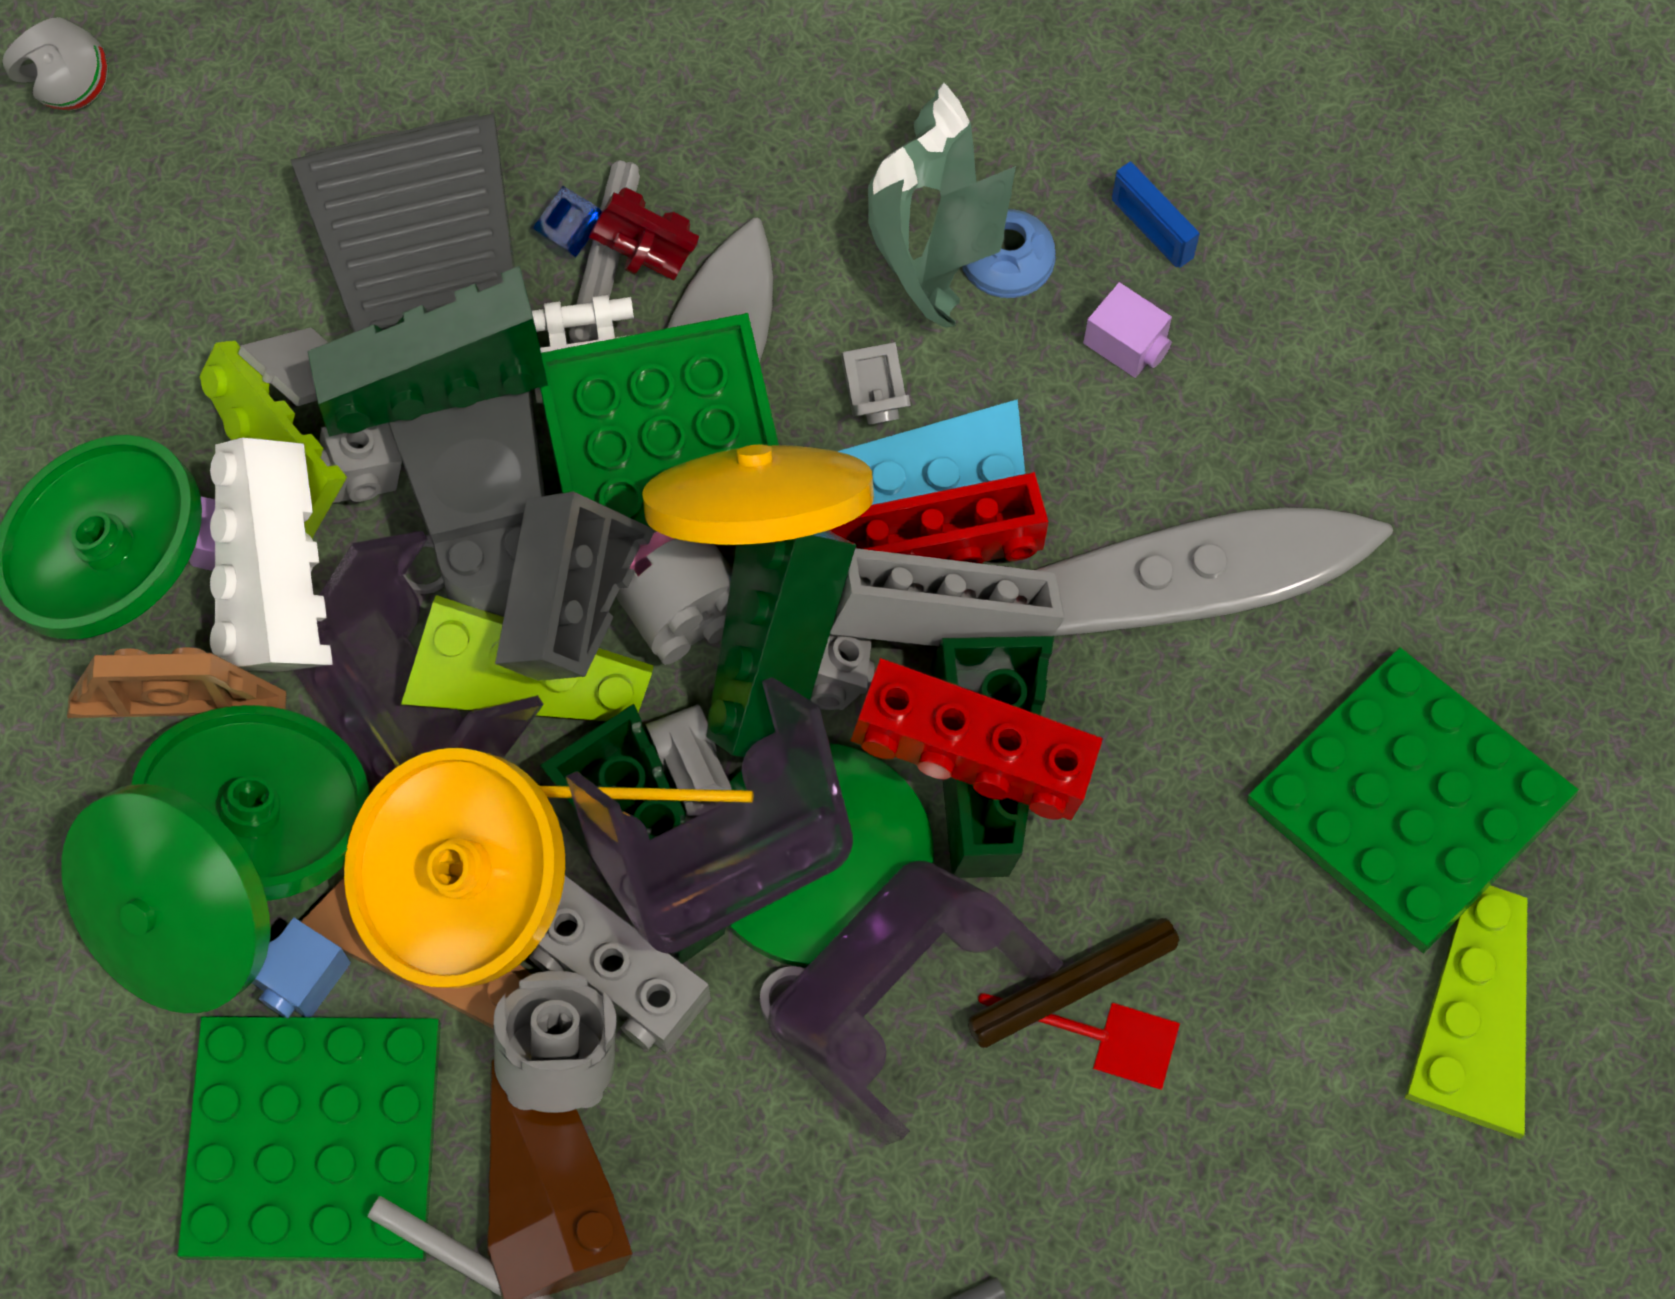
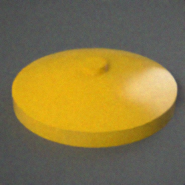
M749 445L739 449L703 456L665 470L646 484L642 495L646 522L655 531L668 537L689 542L739 545L796 539L846 524L869 509L874 500V488L871 468L864 461L854 456L812 447Z
M465 748L438 749L420 754L399 765L386 775L370 793L361 807L348 839V849L345 854L344 885L346 900L353 923L362 941L380 963L390 971L406 980L429 987L467 988L478 986L498 979L521 964L534 951L548 931L561 900L565 879V848L560 824L550 801L539 785L525 771L504 758Z

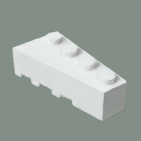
M239 438L216 444L215 455L213 456L210 468L211 479L215 484V511L210 523L211 536L215 541V568L210 578V589L215 598V624L210 634V646L213 654L245 671L281 672L333 665L330 645H320L317 621L326 619L324 596L313 595L311 571L319 563L317 542H313L311 536L305 533L304 522L313 513L304 444L253 438Z

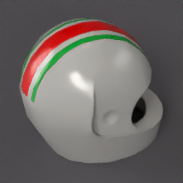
M60 17L44 20L29 28L8 47L2 60L3 67L11 80L24 83L35 81L33 96L36 100L52 109L68 111L87 107L93 103L103 92L109 73L108 60L102 45L90 32ZM30 59L34 61V63L21 66L25 60Z

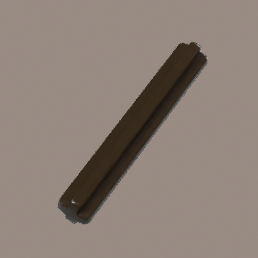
M1160 918L971 1015L968 1019L969 1031L981 1048H987L1174 951L1180 941L1178 933L1167 918Z

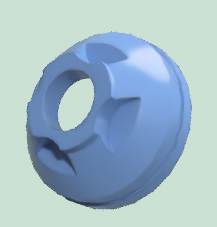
M1008 209L1004 230L1012 229L1022 234L1025 239L1024 245L1017 250H1004L1001 248L999 253L962 266V269L969 281L979 290L1001 298H1016L1028 295L1046 283L1052 274L1055 264V244L1051 233L1038 218L1027 212Z

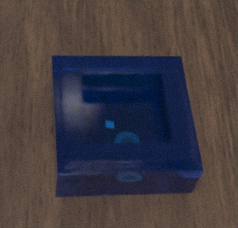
M562 186L533 226V229L545 239L576 258L590 239L592 227L602 210Z

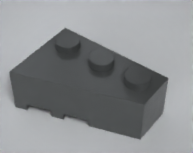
M576 492L528 498L522 520L495 664L537 681L585 677L613 619L609 610L620 588H627L635 574L630 569V566L640 545L649 544L655 530Z

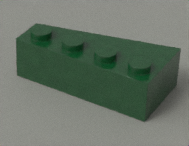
M520 265L502 272L503 282L481 291H479L476 284H472L455 291L456 301L427 312L424 306L420 305L403 312V317L392 327L382 330V328L373 324L307 351L318 405L329 437L343 433H358L366 428L399 420H413L424 414L454 407H468L479 401L509 394H524L531 389L548 386L534 318Z
M829 530L796 539L758 544H739L736 547L706 734L707 738L731 755L791 764L856 548V544Z
M1054 636L942 638L931 664L932 677L1041 716L1048 680L1046 678L1049 659L1052 655ZM954 778L942 779L952 878L1009 877L1023 852L1029 805L1009 798L1002 800L991 799L979 794L971 784Z
M634 704L540 765V786L671 789L662 771L660 758L654 746L650 745L642 728V720ZM548 798L555 814L669 955L683 964L725 935L729 907L699 843L695 842L685 820L686 814L680 801Z

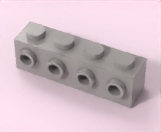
M855 548L830 634L939 646L942 638L1053 636L1065 619L1056 573Z
M565 876L562 896L556 915L542 941L530 955V960L543 972L568 971L587 978L588 986L598 991L601 995H603L604 991L609 996L614 1005L616 1015L625 1021L621 1026V1030L632 1041L645 1050H649L655 1044L667 1053L711 999L709 984Z

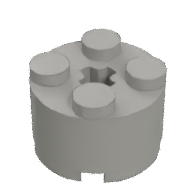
M673 539L646 556L652 565L641 575L638 576L634 569H631L635 574L627 588L619 589L616 599L652 652L659 657L664 665L681 659L688 653L692 645L704 638L710 644L722 640L733 568L716 544Z
M544 971L519 981L518 989L513 991L506 999L505 994L497 1003L494 1013V1067L497 1080L506 1092L508 1101L518 1109H533L551 1113L566 1112L577 1108H589L600 1102L603 1098L604 1090L612 1078L615 1067L616 1012L611 999L604 991L603 995H601L598 991L588 986L587 978L573 972Z

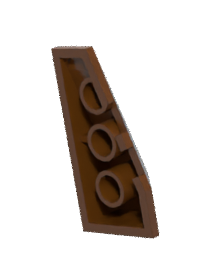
M493 1059L491 1061L490 1170L488 1173L489 1226L487 1229V1252L497 1277L502 1299H534L623 1271L633 1252L613 1193L577 1109L551 1113L533 1109L522 1110L514 1107L508 1101L506 1092L497 1080Z

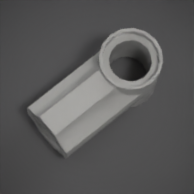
M699 704L645 724L650 744L656 748L662 763V771L668 770L676 789L732 790L722 764L715 753L717 751L716 745L706 737L708 722ZM682 801L688 816L697 815L703 819L721 813L724 806L728 803Z

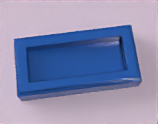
M1131 161L1116 171L1112 201L1175 267L1181 268L1194 258L1200 234L1197 229Z

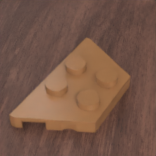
M190 647L177 648L172 651V654H148L138 649H120L115 651L114 655H95L69 695L67 717L194 716L213 709L240 705H259L286 710L287 692L201 649Z

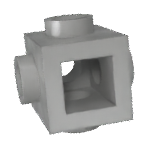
M388 423L369 427L358 433H343L330 437L327 428H321L319 443L323 447L320 458L327 466L338 465L347 476L333 503L346 500L361 502L381 493L396 491L402 459Z
M829 635L810 699L814 706L825 710H843L860 694L867 692L875 670L874 663L870 661L871 639Z

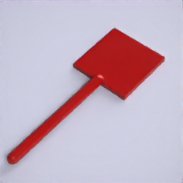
M981 993L978 996L979 1003L986 1006H991L1003 999L986 993ZM1113 1002L1104 1029L1055 1014H1050L1038 1021L1100 1040L1093 1069L1160 1090L1163 1088L1180 1026L1178 1022Z

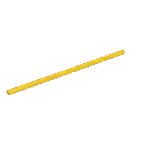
M539 786L547 798L751 803L754 799L753 791Z

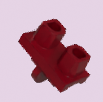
M627 187L622 188L618 194L614 192L592 227L589 238L627 256L624 270L633 275L638 272L641 265H644L675 280L687 257L694 251L698 243L699 236L690 231V220L674 211L660 216L644 208L646 203L643 200V195Z

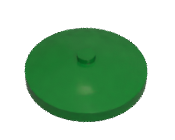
M114 435L91 440L55 458L24 486L12 502L0 525V598L4 605L31 629L40 634L58 639H84L116 630L142 615L173 586L186 567L196 546L202 521V503L199 488L193 475L168 448L152 439L134 435Z
M240 705L213 709L189 717L172 726L161 734L145 751L137 764L131 785H156L182 793L207 808L220 819L241 843L250 857L263 885L267 901L290 897L314 888L331 878L345 865V854L348 849L347 844L353 824L369 796L367 778L360 761L348 744L336 733L302 714L276 707Z
M806 743L796 746L791 764L757 759L741 770L730 781L732 790L753 791V802H728L721 813L708 817L704 831L702 851L729 907L726 925L743 943L763 956L783 964L811 969L833 968L856 963L871 957L886 948L907 929L923 905L929 889L934 858L931 827L920 800L908 783L894 769L878 758L852 747L830 743Z
M147 784L130 785L116 789L94 801L78 814L66 835L62 852L61 874L65 900L83 942L101 967L115 981L143 1001L178 1013H202L214 1010L228 1003L252 984L264 965L270 943L268 903L263 885L250 857L241 843L220 819L207 808L182 793L165 787Z

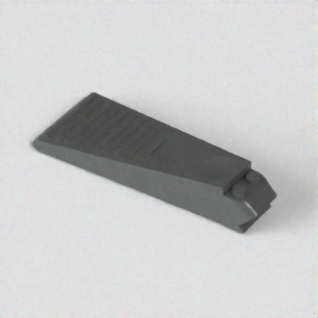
M494 113L483 116L478 114L312 151L305 153L303 157L290 159L353 332L373 324L382 328V330L396 325L399 319L403 317L402 313L420 305H423L427 312L456 301L455 291L472 284H476L479 291L503 282L501 273L515 268ZM531 390L524 394H509L479 401L468 407H454L424 414L413 420H399L388 423L433 544L447 598L502 617L505 614L526 500L528 498L545 496Z

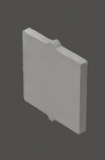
M310 327L241 345L238 354L263 376L262 380L265 383L274 385L296 406L317 401L307 351L328 342Z

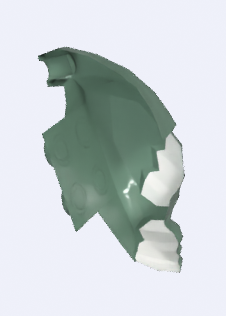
M943 83L935 91V96L923 106L919 117L914 121L916 137L893 151V153L879 163L876 173L868 185V223L875 243L886 262L899 277L906 292L924 316L938 325L948 328L956 324V321L949 316L952 309L960 302V298L949 287L955 273L962 266L1001 251L1016 166L976 182L971 123L957 97ZM923 186L938 189L941 199L932 232L922 257L913 260L909 253V221L912 194L915 189Z

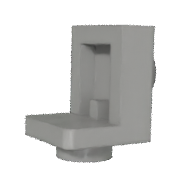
M896 342L841 353L853 417L866 414L868 425L900 419L898 408L911 406L909 395H905Z

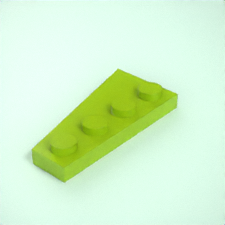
M235 340L217 342L199 376L205 395L212 400L223 421L224 429L229 439L253 438L304 444L313 511L309 519L304 522L305 533L313 538L346 481L347 476L338 465L327 466L320 458L323 447L312 434L302 435L293 425L295 413L284 400L274 401L270 397L269 383H265L262 380L263 376L238 354L240 350L238 343Z
M436 595L401 702L402 705L608 721L632 704L635 705L639 713L654 665L599 648L585 677L537 681L495 664L504 617Z
M1490 886L1456 920L1405 1099L1521 1139L1525 1136L1528 898Z

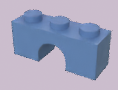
M293 917L281 935L269 943L264 965L252 984L264 991L259 1000L282 1017L288 1019L293 1011L303 1017H312L351 962L341 947Z

